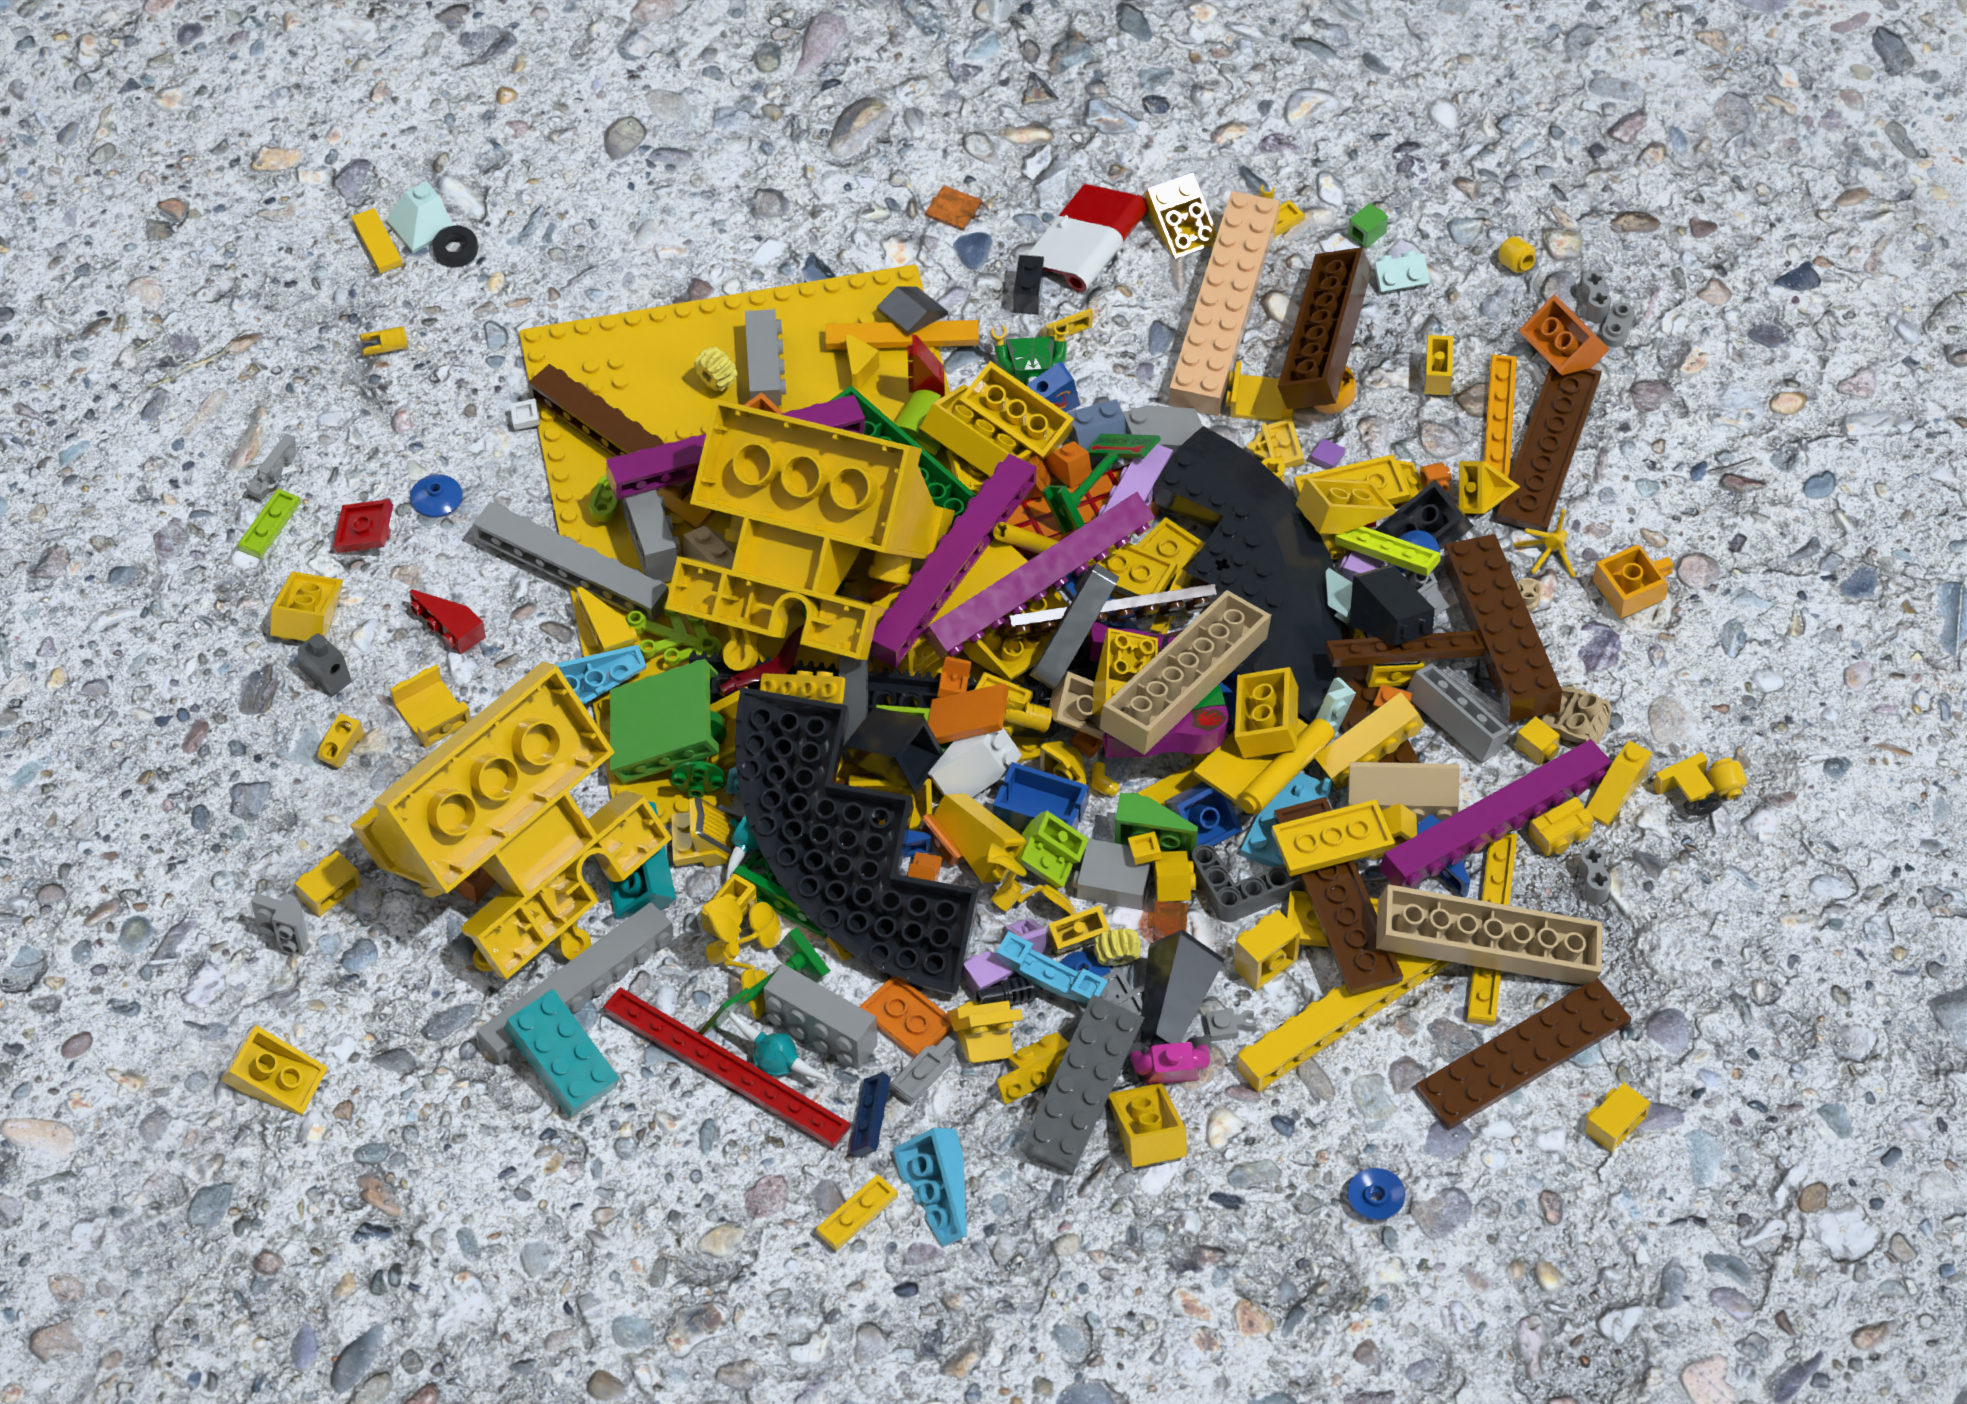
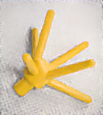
M1565 509L1560 511L1556 530L1547 533L1528 528L1525 529L1526 534L1543 537V539L1515 542L1513 544L1514 547L1546 545L1547 549L1532 568V574L1537 572L1552 551L1558 550L1572 578L1576 576L1565 553L1566 547L1564 544L1568 537V533L1562 530L1566 513Z

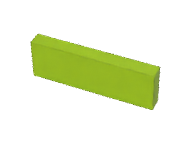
M277 488L237 544L238 550L261 559L301 504L300 497Z

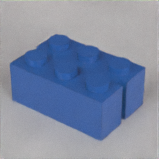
M1012 762L1004 778L1003 786L1001 785L993 803V814L1012 829L1024 832L1028 824L1037 815L1044 811H1049L1077 830L1078 823L1081 822L1089 804V785Z

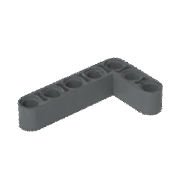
M1097 563L1089 566L1082 572L1074 586V589L1078 592L1031 671V677L1053 690L1056 688L1117 584L1119 576Z
M839 654V677L845 678L842 705H848L849 721L841 754L843 763H855L846 748V744L868 716V665H872V655L870 654L867 660Z
M1198 845L1192 852L1196 881L1216 916L1224 922L1236 921L1288 900L1290 890L1305 892L1299 875L1289 876L1284 863L1234 883L1212 846Z

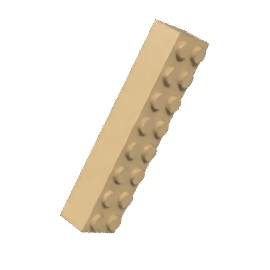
M1226 590L1103 705L1099 729L1145 755L1267 639L1271 615Z
M1388 884L1378 898L1376 949L1585 985L1589 982H1594L1602 972V922Z

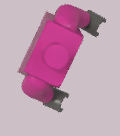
M1209 1033L1201 1037L1193 1035L1194 1047L1192 1042L1154 1045L1149 1048L1145 1055L1141 1053V1041L1136 1040L1127 1058L1130 1059L1136 1073L1145 1076V1085L1199 1080L1198 1070L1206 1069L1210 1063V1050L1212 1049Z

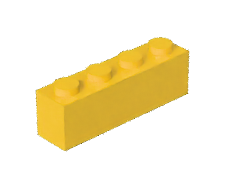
M1400 692L1324 748L1315 757V760L1339 790L1348 784L1350 762H1377L1386 754L1394 752L1409 737L1416 736L1425 724L1419 713Z

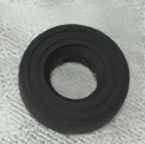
M459 225L448 226L435 235L433 239V252L441 264L448 267H461L475 259L478 253V240L474 232L467 227ZM452 241H462L465 247L461 251L450 252L446 249V245Z

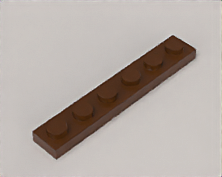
M1478 630L1433 633L1398 645H1393L1377 637L1326 641L1325 651L1332 667L1479 657L1484 656L1486 647Z

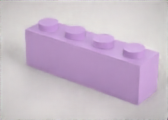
M1157 444L1144 459L1131 458V464L1129 467H1124L1119 485L1113 486L1109 495V502L1101 507L1098 516L1135 492L1139 493L1149 508L1153 501L1154 483L1173 457V450Z

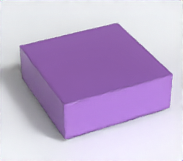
M1322 438L1310 455V461L1326 469L1336 468L1345 455L1346 448Z

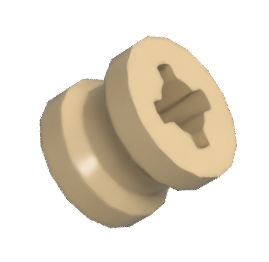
M1523 578L1517 582V586L1528 611H1533L1539 606L1542 588L1537 580Z

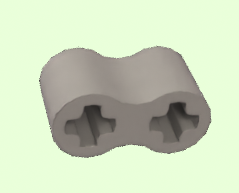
M1591 270L1584 274L1581 298L1587 304L1586 317L1593 323H1603L1606 321L1610 311L1611 296L1605 290V275L1597 270Z
M1588 846L1581 853L1578 873L1586 883L1584 890L1586 900L1593 904H1602L1609 897L1612 879L1604 868L1606 859L1604 851L1597 846Z

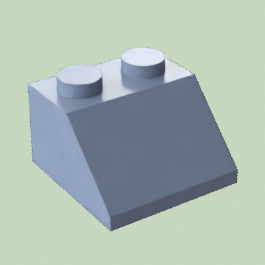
M1117 399L1068 412V415L1074 418L1073 431L1069 434L1072 442H1076L1085 450L1101 433L1129 434L1126 419ZM1090 457L1091 468L1097 467L1105 457ZM1118 458L1116 461H1120V460H1124V459H1128V458Z

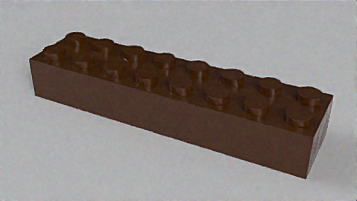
M1363 247L1318 253L1314 256L1277 386L1287 410L1335 404L1337 401L1372 272Z
M1496 534L1445 544L1443 566L1470 631L1478 630L1486 647L1485 654L1481 657L1508 722L1559 712L1562 698L1561 686Z

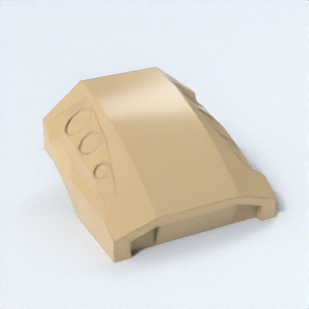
M1561 686L1560 711L1545 714L1541 721L1560 734V737L1578 743H1584L1592 739L1597 745L1609 726L1612 709L1609 700L1601 699L1596 694L1587 693L1582 689Z

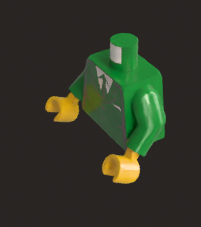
M1058 322L1054 324L1057 340H1055L1054 336L1006 339V343L1003 341L1007 333L1006 327L1004 325L1001 326L1002 336H996L994 327H992L990 336L996 341L994 348L998 367L1027 386L1029 382L1060 361L1064 364L1067 352L1065 336L1069 333L1068 323L1066 322V330L1064 332L1057 331Z

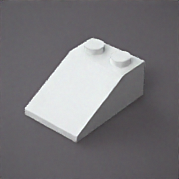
M1002 728L1000 731L953 741L929 771L928 775L943 796L945 794L966 793L970 797H974L1004 777L1011 763H1016L1022 754L1005 729Z

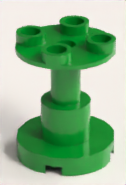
M710 711L711 737L718 744H721L727 736V723L723 716ZM708 757L675 767L671 773V784L682 791L688 792V795L692 798H701L704 796V793L724 788L725 774L718 766L707 763Z

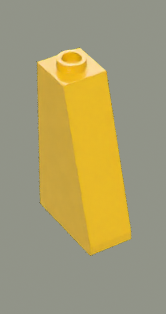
M966 793L945 794L934 813L982 883L1004 881L1010 870L996 863H988V848L992 843H995L1010 853L1016 860L1027 842L1024 837Z

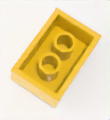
M1287 667L1237 675L1235 739L1243 758L1296 750L1298 685L1291 668Z

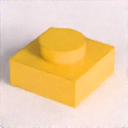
M1155 831L1128 838L1135 865L1162 859Z

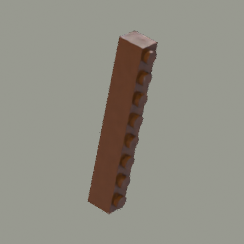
M548 364L528 382L531 399L535 398L536 402L614 457L665 444L659 436L652 435L639 422H633L620 409H614L601 396L594 395L581 382H575L562 369H557L551 364ZM696 479L673 485L678 490V498L683 501L689 492L692 494Z

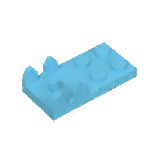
M1299 773L1258 814L1241 848L1240 856L1272 868L1283 864L1284 861L1271 832L1272 826L1277 825L1274 819V810L1322 797L1328 799L1332 791V779L1325 778L1324 781Z

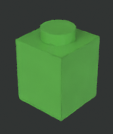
M1369 203L1349 219L1348 236L1367 249L1387 233L1388 216L1384 211L1377 209Z

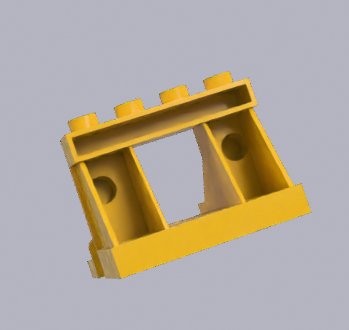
M714 399L690 504L732 514L724 539L738 545L732 568L677 556L665 609L728 625L731 641L726 644L723 650V659L725 664L732 670L745 671L756 665L758 660L756 644L759 633L777 638H785L790 610L799 600L804 603L807 610V618L803 627L800 644L860 660H867L878 613H885V607L842 597L834 593L862 548L875 550L873 564L869 565L867 573L869 577L900 585H909L911 578L909 571L912 558L926 559L930 552L934 553L941 537L944 534H948L951 530L955 510L934 505L918 466L921 448Z
M543 661L372 802L375 805L349 825L378 868L419 883L418 887L426 897L433 898L443 893L447 894L481 866L504 890L462 925L461 931L465 936L471 937L496 975L506 980L554 939L557 953L569 960H573L591 946L589 934L577 926L578 919L599 902L597 894L590 884L584 881L582 876V865L588 856L593 854L609 881H623L672 839L643 795L630 791H623L617 794L590 818L586 819L569 791L615 752L558 666Z

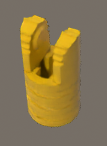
M404 326L359 334L360 341L381 340L380 345L363 348V356L408 348Z
M1007 697L1004 721L1042 732L1048 730L1052 719L1051 708Z

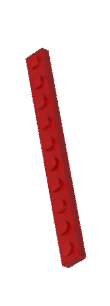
M621 987L603 1006L604 1013L833 1149L850 1129V1122Z

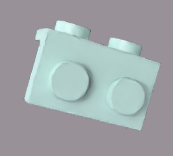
M1416 251L1402 253L1400 258L1392 259V255L1377 258V262L1371 265L1372 271L1375 270L1379 293L1430 283L1424 253L1416 254Z
M1334 678L1316 719L1326 720L1333 727L1335 734H1337L1356 692L1341 678Z

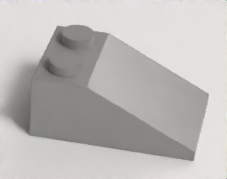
M1147 405L1123 412L1129 434L1159 435L1161 440L1158 442V445L1172 449L1173 455L1179 446L1203 426L1195 408Z

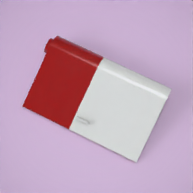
M1084 183L1027 255L1043 256L1045 271L1064 275L1067 284L1072 289L1084 292L1149 210L1146 199L1141 195Z

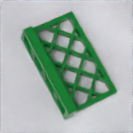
M757 850L743 866L738 865L733 874H737L756 887L757 903L765 902L773 907L774 912L823 938L827 936L798 908L781 886L773 883V880L777 879L773 873H770L769 865L760 850ZM756 867H764L766 874L758 875L750 870Z

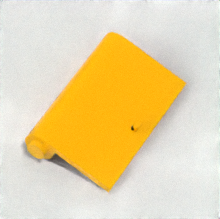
M1297 718L1296 750L1243 758L1235 739L1234 730L1220 747L1215 749L1193 770L1192 774L1240 806L1245 812L1257 815L1333 740L1335 732L1331 724L1324 719H1314L1307 725Z

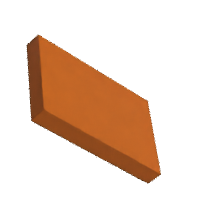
M1002 683L932 699L928 725L938 743H947L1002 730L1009 691L1007 685Z
M894 976L887 980L859 1006L876 1016L877 1029L914 1059L926 1046H937L954 1030L949 1015L910 983Z

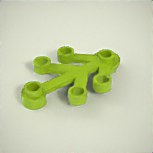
M667 601L663 604V612L666 617H669L673 629L647 620L645 615L639 611H632L625 618L628 626H633L637 635L647 631L667 638L657 642L650 639L642 641L640 643V650L645 658H651L656 653L665 651L664 662L666 665L673 667L682 661L688 660L693 650H696L697 656L706 651L708 657H711L714 652H717V655L721 652L719 639L708 635L703 624V618L693 619L691 618L693 616L687 615V621L691 626H694L697 637L688 635L679 612L665 609ZM681 645L690 647L682 651L675 649V647ZM646 647L652 648L651 650H644ZM676 656L674 659H669L668 657Z

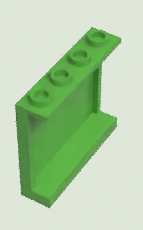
M705 659L610 689V746L615 752L610 757V771L623 783L719 753V744L711 737L710 678L718 676V672Z

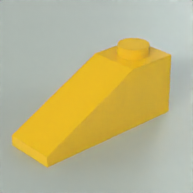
M583 587L576 588L578 604L601 653L635 645V642L638 641L637 633L633 626H628L626 619Z
M1630 740L1626 743L1613 761L1586 808L1594 820L1607 827L1610 825L1648 773L1652 752Z

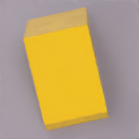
M845 334L846 355L851 384L858 390L880 367L879 350L851 334Z

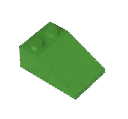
M1120 792L1115 818L1114 843L1129 846V837L1155 831L1161 852L1186 851L1188 860L1192 861V852L1197 847L1198 827L1148 796Z

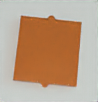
M943 185L937 196L932 198V203L926 210L925 216L964 231L970 221L975 219V214L982 205V200Z

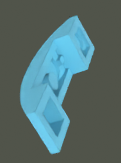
M1009 931L995 953L1007 966L1034 984L1052 993L1088 1004L1092 994L1100 997L1108 983V980L1084 968L1079 973L1033 950V943Z

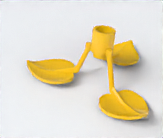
M992 843L989 846L987 862L996 863L1011 870L1006 881L1002 883L991 897V900L999 908L1008 912L1016 901L1022 904L1029 896L1036 892H1041L1070 915L1077 913L1075 907L1065 895L1047 884L1044 886L1038 885L1022 894L1023 887L1014 878L1017 874L1025 877L1026 870L1015 861V858L999 845Z
M720 897L704 904L702 909L710 918L716 934L721 939L711 942L706 946L708 961L711 964L724 962L726 967L734 966L747 969L742 972L741 976L743 990L751 988L768 975L764 970L755 971L753 965L733 960L739 955L740 944L757 937L761 947L764 949L777 945L781 936V924L773 907L765 902L754 904L749 913V922L754 933L738 939L741 932L739 926L742 923L743 915L737 902L729 897ZM764 992L748 1002L755 1020L765 1013Z

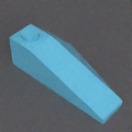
M639 645L555 664L582 704L587 703L646 669V663Z
M932 1128L893 1148L899 1174L904 1183H908L913 1190L915 1202L921 1204L927 1214L926 1220L940 1244L948 1246L966 1237L964 1160L956 1129Z

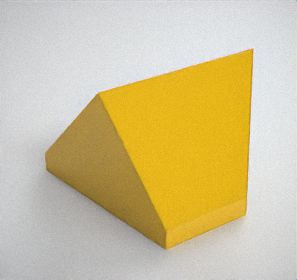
M1459 461V507L1464 513L1485 514L1520 487L1485 461Z

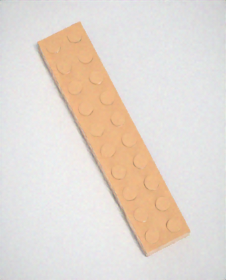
M1235 191L1230 192L1170 384L1169 406L1195 408L1196 412L1219 416L1229 385L1230 371H1233L1278 224L1279 200Z

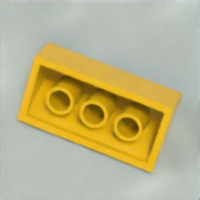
M989 361L959 399L962 404L1042 459L1057 450L1073 431V417L991 361Z

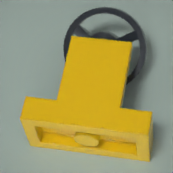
M1703 752L1665 768L1655 775L1653 789L1658 795L1679 786L1687 797L1683 806L1685 813L1688 815H1706L1716 811L1722 805L1721 796L1713 793L1714 788L1704 776L1708 759ZM1694 803L1693 809H1689L1688 807ZM1711 803H1715L1714 805H1712V806H1710V807H1708V808H1704V807L1709 806Z

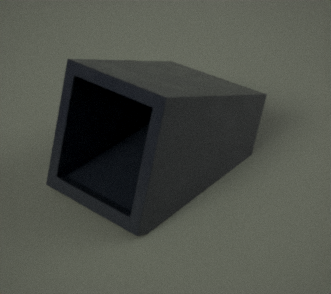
M1390 564L1353 575L1349 626L1393 645L1433 634L1435 608L1395 566Z
M878 707L873 708L846 744V748L856 765L913 794L919 791L929 777V771L944 754L924 717Z

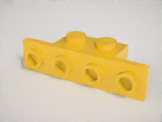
M797 671V675L762 674L760 690L842 704L845 678L833 676V673L817 671V676H813V672Z
M1055 1032L1045 1035L1041 1040L1030 1046L1022 1047L1016 1053L1008 1056L1010 1065L1015 1070L996 1080L1002 1101L1005 1104H1009L1052 1082L1070 1042Z

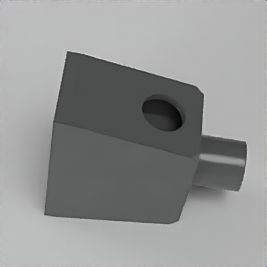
M316 633L299 646L298 668L329 696L333 697L352 682L343 654L323 635Z

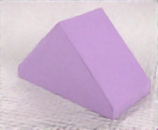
M1027 918L1004 926L1006 933L1009 931L1033 943V950L1043 955L1046 954V931L1036 921Z

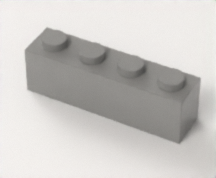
M775 309L745 311L750 400L762 392L776 406L782 405L781 395H786L785 379L780 380V375H785L784 359H779L778 355H783V339H777V335H782L781 319H776Z
M1433 663L1415 672L1406 691L1413 693L1412 702L1424 711L1435 723L1440 725L1481 762L1499 753L1510 731Z

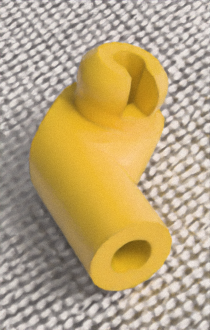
M1102 762L1093 763L1091 780L1093 789L1103 795L1112 797L1117 795L1119 785L1105 775V764Z

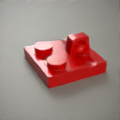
M390 499L342 505L333 545L336 552L343 553L385 547L386 539H389L391 534L389 524L393 503Z

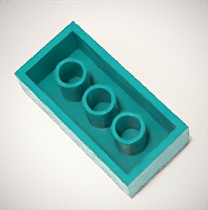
M551 989L507 1019L504 1030L570 1119L616 1088L620 1077L554 989Z

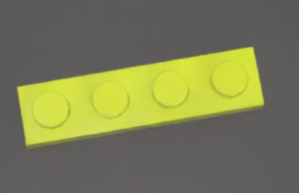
M1364 526L1335 536L1336 545L1428 576L1440 562L1439 552Z

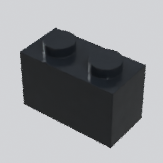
M1019 255L1013 293V313L1039 315L1044 279L1043 256Z

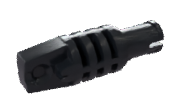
M1023 976L1001 980L997 986L976 990L975 1000L977 1005L1009 1001V1004L1039 998L1038 991L1045 989Z

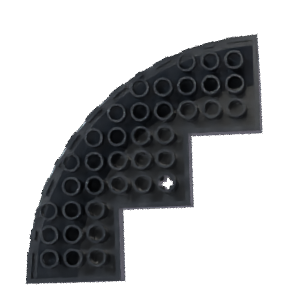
M1202 426L1179 446L1154 483L1153 500L1156 504L1214 530L1186 572L1185 589L1215 584L1217 595L1209 601L1210 603H1213L1228 590L1271 615L1267 639L1221 683L1237 691V675L1290 667L1298 685V719L1309 725L1316 719L1337 670V667H1332L1325 651L1326 641L1342 640V621L1334 616L1337 611L1328 606L1326 571L1328 568L1335 571L1331 555L1320 533L1315 530V527L1296 505L1298 499L1283 481L1240 446Z
M740 687L735 720V757L739 789L753 835L764 859L779 884L798 908L818 928L857 958L889 975L917 986L957 996L963 974V963L966 962L979 901V892L976 888L900 875L914 808L913 796L835 783L849 721L848 705ZM880 820L885 821L884 825H877L880 823Z

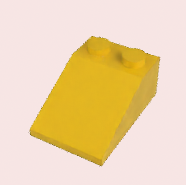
M1306 478L1296 503L1303 515L1315 527V530L1323 535L1346 533L1393 515L1396 510L1372 481Z
M292 571L271 608L270 635L278 636L284 640L295 639L305 642L316 633H320L326 638L342 590L343 580Z
M254 1025L244 1037L221 1081L245 1095L302 1116L328 1067L261 1027Z
M1162 1083L1110 1093L1108 1101L1124 1152L1132 1167H1143L1152 1163L1173 1161L1187 1156L1186 1127Z

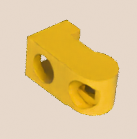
M339 713L319 747L318 759L337 768L341 767L356 742H360L365 736L361 721Z

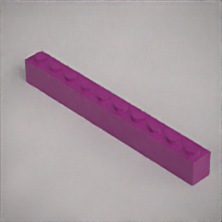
M855 395L840 397L836 400L814 404L798 410H790L781 414L864 434L865 416ZM706 434L691 436L684 440L669 442L661 446L642 449L638 452L607 459L606 477L616 500L696 479Z
M1010 453L1003 462L1000 461L996 465L992 477L983 482L976 498L972 497L963 515L957 516L950 532L941 537L934 553L930 552L924 566L920 571H916L912 575L908 587L899 592L892 608L886 609L881 622L875 627L869 651L870 655L897 668L922 632L928 627L995 538L993 530L996 524L999 522L1006 523L1036 484L1035 465Z
M1135 492L930 624L922 634L940 659L946 655L954 657L964 649L962 645L970 641L971 644H974L985 636L983 631L990 627L992 630L997 629L1003 624L1004 618L1008 615L1020 614L1027 609L1025 604L1031 600L1037 603L1048 595L1046 591L1051 587L1057 590L1068 582L1067 577L1074 573L1076 577L1082 574L1089 567L1088 563L1093 560L1099 563L1110 555L1108 551L1113 547L1119 550L1130 542L1129 537L1133 534H1136L1137 537L1144 534L1151 528L1149 523L1155 516L1139 493Z
M1590 739L1384 853L1379 870L1392 885L1415 888L1426 877L1438 875L1444 867L1450 864L1456 865L1467 854L1479 852L1485 844L1492 840L1494 842L1499 841L1510 830L1520 829L1528 820L1543 815L1551 807H1557L1565 803L1573 795H1581L1594 783L1596 785L1600 784L1607 774L1612 761Z

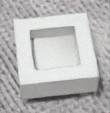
M535 398L510 404L515 430L540 425Z

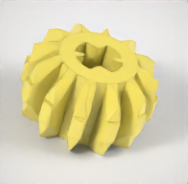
M709 347L707 350L702 351L694 363L697 369L696 373L700 375L701 381H704L707 387H711L715 391H722L733 384L732 382L738 375L735 364L731 362L730 357H727L725 352L720 351L717 347Z
M1130 928L1112 929L1109 932H1103L1102 935H1098L1095 938V957H1097L1098 963L1103 964V966L1112 965L1115 967L1132 963L1142 953V945L1138 933Z

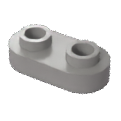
M1616 303L1610 308L1601 335L1602 341L1607 346L1620 347L1625 344L1635 317V310L1631 305Z

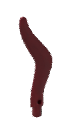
M805 624L794 630L775 659L728 678L726 683L718 687L720 694L725 696L733 690L738 691L740 687L760 682L762 674L788 673L794 664Z

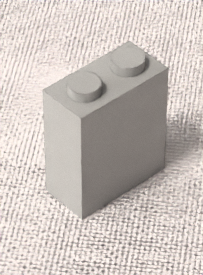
M1089 839L1081 860L1078 862V864L1082 865L1081 871H1075L1073 887L1077 888V899L1142 910L1153 861L1135 865L1128 845Z

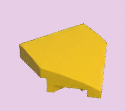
M1292 417L1269 425L1263 422L1261 425L1262 429L1254 441H1250L1246 447L1249 452L1262 460L1272 457L1278 458L1284 463L1285 468L1305 464Z

